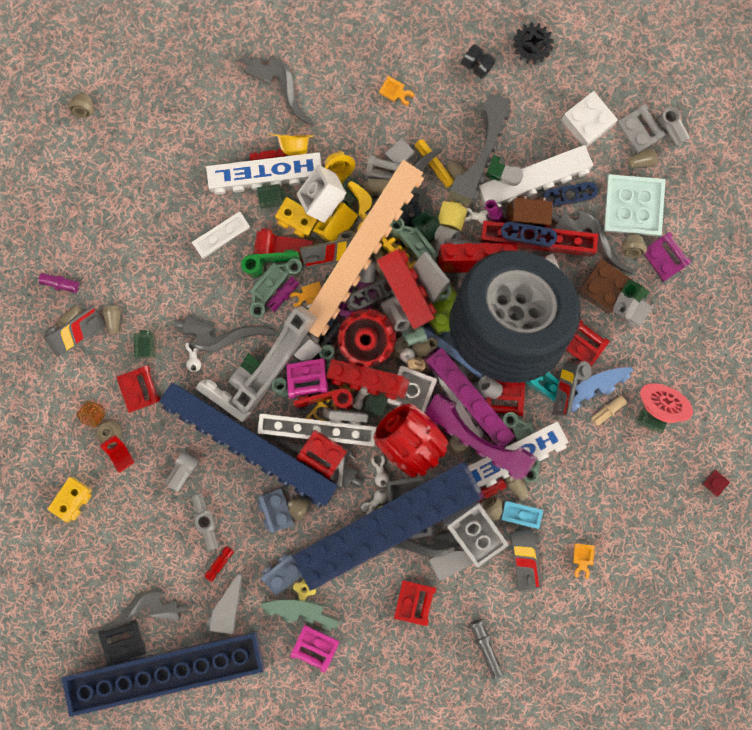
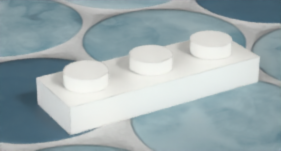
M238 212L192 243L202 259H204L251 228L241 212Z
M204 379L197 385L196 389L241 422L246 420L251 412L246 413L232 402V395L226 391H221L213 381Z

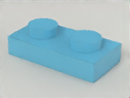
M505 501L501 520L539 529L543 510Z

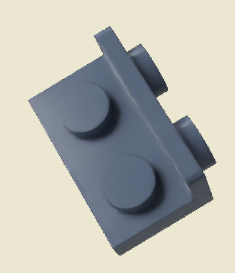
M282 488L259 496L260 500L257 501L260 512L264 511L266 519H263L266 530H270L273 533L294 525Z
M285 553L277 560L279 562L278 565L274 568L270 565L262 572L264 576L260 579L266 583L275 596L301 576L292 557L293 554L288 556Z

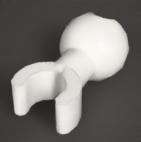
M466 207L470 216L465 217L464 222L478 220L482 224L483 221H492L487 218V210L477 213L472 212L470 208Z
M186 343V349L190 357L186 367L190 372H197L201 368V361L197 358L199 349L194 348L192 352L189 348V343Z
M410 348L402 350L400 358L405 362L406 366H408V359L416 358L415 352Z
M361 389L358 395L354 398L353 408L361 409L363 399L369 395L367 390Z
M381 456L382 462L379 467L375 463L374 458H372V465L377 471L375 483L379 487H385L386 484L382 486L381 483L390 482L389 475L384 472L385 459Z
M384 489L377 490L374 493V499L370 503H364L361 509L367 515L375 511L379 504H384L388 501L387 491Z

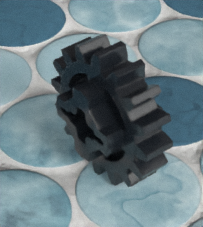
M530 22L529 27L524 24L522 30H517V35H514L513 38L515 41L513 48H517L515 55H521L520 61L525 58L526 64H528L530 60H533L535 65L538 59L542 63L544 57L548 58L550 56L549 52L553 50L551 44H553L554 39H549L552 33H546V26L540 28V23H538L535 27L533 22ZM528 34L527 38L521 40L524 35ZM545 47V49L538 54L539 49Z

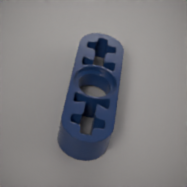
M586 182L549 189L545 192L543 198L547 199L550 194L553 197L559 196L561 191V198H556L552 204V207L590 201L597 195L598 188L594 183ZM587 187L593 190L591 196H588V193H583L581 198H579V190L577 188H580V192L585 191ZM567 190L574 191L575 198L573 200L565 197Z
M507 222L501 228V236L507 241L551 247L557 240L556 232L550 228L515 222ZM512 227V231L518 232L519 228H522L520 238H517V233H512L511 236H508V233L504 230ZM525 230H532L534 238L531 240L525 239L523 232ZM538 231L541 232L539 236H546L549 233L553 240L547 243L545 238L540 237L539 241H536Z

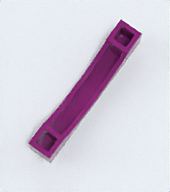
M437 347L423 359L467 409L495 446L503 448L515 437L442 347Z
M442 393L435 395L425 414L436 425L440 424L444 427V431L449 435L459 437V441L462 444L475 448L476 453L480 456H487L496 467H503L509 471L508 474L512 478L521 480L527 476L537 460L536 456L522 447L516 450L505 449L480 438L461 419L456 409V402Z

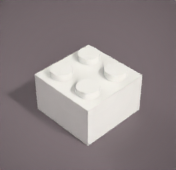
M594 91L566 112L562 118V122L586 148L611 129L618 120Z
M320 165L316 166L297 192V196L306 214L324 223L333 214L334 209L343 201L346 195V191L337 175Z
M400 366L397 375L409 380L405 399H388L387 403L396 407L403 403H411L425 413L437 379Z

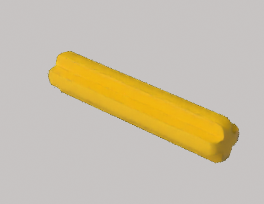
M423 139L417 141L414 145L422 157L432 152ZM434 157L428 165L446 188L451 187L454 179L439 159Z

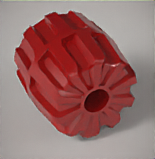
M361 309L351 313L345 318L338 332V344L341 353L352 364L363 367H373L383 363L393 352L396 343V332L389 318L380 311L373 309ZM368 334L371 337V343L363 342L361 336Z
M403 403L391 410L380 421L373 435L375 445L386 458L411 478H416L418 474L421 476L426 475L427 470L435 468L439 464L438 459L444 457L447 452L448 440L446 436L425 413L411 403Z

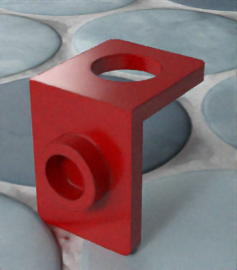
M116 435L100 445L101 449L110 457L118 473L134 464V460L126 445ZM117 442L113 448H107L110 443Z

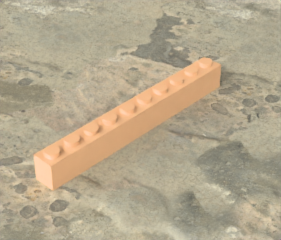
M402 160L308 309L309 312L317 317V320L308 332L316 337L327 333L330 325H328L330 319L333 318L335 320L340 312L339 305L341 302L346 303L351 295L348 292L351 286L356 287L361 279L359 276L362 269L366 271L372 262L369 259L372 253L377 254L382 246L379 242L383 236L387 238L393 229L390 227L393 220L398 221L403 213L400 209L404 203L408 205L414 196L411 193L414 187L419 188L423 182L422 171Z

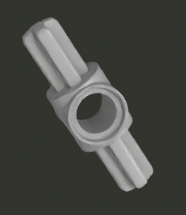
M193 495L191 499L196 515H194L195 526L199 534H203L207 550L218 548V543L213 530L216 529L214 517L210 510L207 511L203 495ZM203 516H206L210 521L209 526L206 528L200 524V519Z

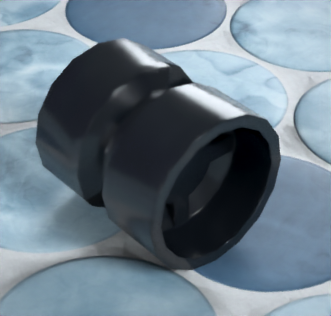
M474 44L463 57L461 64L468 70L473 69V73L480 79H483L495 64L496 59L489 53L484 54V50Z

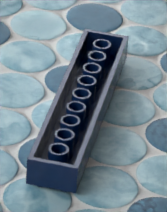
M171 382L159 401L163 404L162 409L173 415L175 413L179 414L178 419L189 425L195 424L196 427L194 429L202 434L207 435L209 433L213 435L211 438L213 441L220 445L227 444L229 451L239 456L243 454L246 456L244 460L253 466L259 464L262 466L261 471L267 475L272 476L275 474L279 477L277 481L283 485L289 486L291 484L295 487L294 491L303 497L305 495L312 498L311 502L318 507L322 505L327 506L339 487Z
M460 463L292 557L309 590L312 591L485 497L467 464Z
M252 631L118 662L109 666L105 665L67 674L61 680L69 717L262 673L265 670L258 633L257 631Z

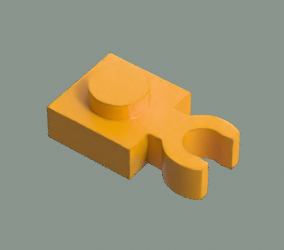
M390 76L387 77L379 90L380 95L394 103L397 99H400L404 106H409V102L404 99L406 96L414 97L412 91H404L405 85Z
M320 282L301 287L303 293H291V298H299V301L294 303L293 306L299 307L305 301L307 305L312 304L322 289Z
M574 543L573 563L578 564V567L574 570L575 577L579 576V571L584 570L585 578H589L590 572L587 565H593L594 545Z

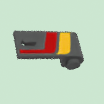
M347 230L340 233L336 241L300 247L305 269L339 262L356 232Z
M92 305L62 327L55 328V326L48 328L43 338L54 354L60 356L106 324Z
M573 361L566 362L563 365L552 415L570 416L577 381L588 380L591 376V366L588 362Z
M533 529L510 533L519 591L541 588L542 583L536 544H539L538 533H534Z

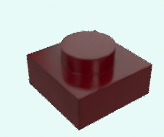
M713 470L702 485L718 497L730 482L717 470Z

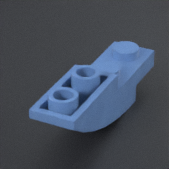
M626 367L607 370L578 383L571 412H574L581 406L580 402L583 399L588 401L595 396V390L600 395L604 393L606 395L610 394L616 389L615 384L619 381L624 383L631 377L629 373L633 369Z

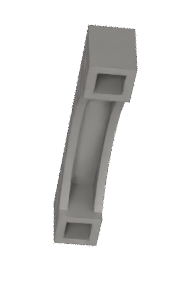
M303 306L297 307L292 311L284 323L285 326L265 359L232 399L235 405L246 413L255 410L272 385V382L277 378L317 320L316 316Z

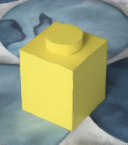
M451 200V202L443 201L437 223L462 231L468 209L454 200Z

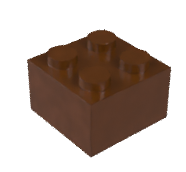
M517 196L507 205L506 223L515 222L547 228L551 225L553 202L547 201L546 198H535V200L528 199L527 196Z
M601 259L577 294L609 315L613 311L615 302L628 279H632Z

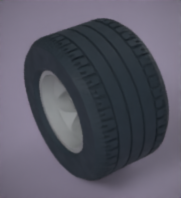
M506 250L490 254L474 264L463 279L449 317L452 342L459 355L470 367L480 374L482 373L486 377H490V379L493 378L494 380L506 383H523L535 380L551 371L557 365L575 336L581 316L578 294L568 276L558 266L546 260V258L519 250Z

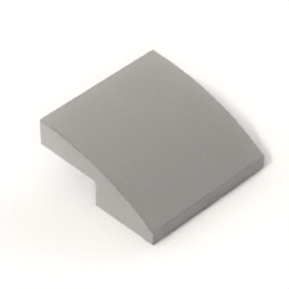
M424 252L413 268L419 277L416 279L420 286L423 285L428 295L426 298L430 303L434 304L439 301L441 293L447 290L450 280L429 254Z

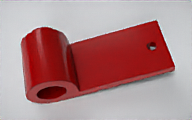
M261 228V231L256 233L253 254L284 253V250H296L301 255L300 247L313 245L314 241L276 236L272 233V230Z
M338 389L311 397L307 394L297 397L300 400L293 401L296 408L333 399L339 410L348 411L354 405V398L347 389Z

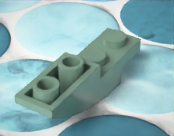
M283 598L266 601L261 604L264 613L274 616L276 613L282 616V620L289 623L297 622L300 615L303 616V620L310 623L317 621L321 623V627L328 630L336 629L339 623V619L322 613L324 605L308 600Z

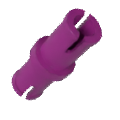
M493 199L486 201L485 209L488 211L487 214L490 220L505 223L504 220L506 219L503 216V211L501 207L497 206L496 201Z
M41 273L38 282L40 285L54 287L58 291L62 289L73 293L78 292V281L64 279L60 275L56 277Z
M291 276L281 289L278 288L276 290L277 293L266 305L276 312L285 300H289V296L300 283Z

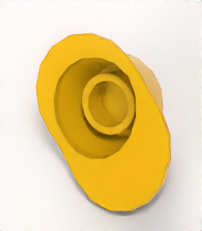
M268 133V135L278 136L281 150L289 156L307 154L308 138L313 137V135L291 136Z
M338 151V153H333L326 158L325 168L335 173L342 186H344L353 173L356 163L352 157L345 155L342 151Z

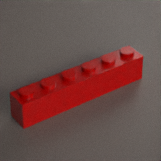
M483 221L481 243H517V248L590 257H593L597 252L598 234L553 229L557 234L556 242L551 247H542L503 239L501 228L505 223ZM508 227L504 231L508 233V236H511L512 233H517V238H520L522 228H519L518 232L512 231V227ZM525 230L523 236L525 239L531 240L534 238V233L532 230ZM538 231L536 241H539L540 237L545 238L547 243L553 240L549 233L546 236H539L541 232Z

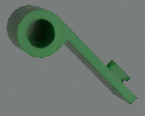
M284 250V253L252 254L242 259L241 268L251 278H258L264 272V263L286 262L293 258L302 261V257L296 250Z

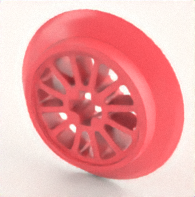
M656 383L647 384L641 388L640 396L644 406L655 418L668 423L686 421L692 417V405L677 390Z

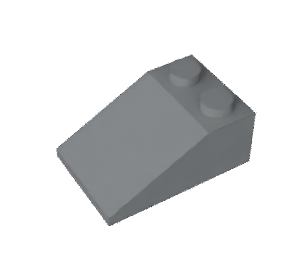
M479 502L443 520L477 568L509 546Z

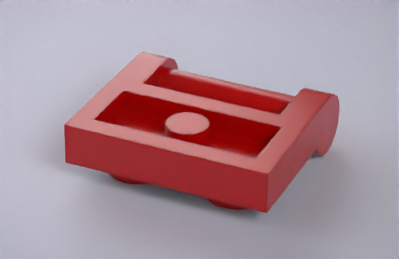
M580 319L577 331L580 330L599 344L596 349L586 340L575 334L565 351L579 361L588 362L592 367L610 341L607 338L603 339L584 325Z
M149 365L116 377L128 413L160 403L161 398L155 390ZM139 375L143 376L150 396L149 400H145L137 377Z
M495 380L502 385L503 390L501 395L494 400L518 401L517 407L491 405V398L486 397L485 401L495 413L506 414L513 412L517 416L523 417L525 382L506 383Z
M314 429L298 453L296 460L306 463L329 480L347 453V449ZM308 450L330 463L329 468L306 455Z
M402 580L394 619L428 626L429 620L427 619L432 597L436 593L437 588ZM420 591H424L426 593L420 618L414 616Z

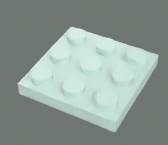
M609 174L607 177L604 232L661 236L666 179Z

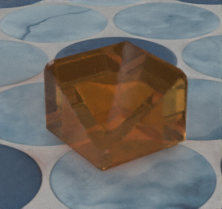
M87 400L76 415L82 424L96 428L106 416V412L102 405Z

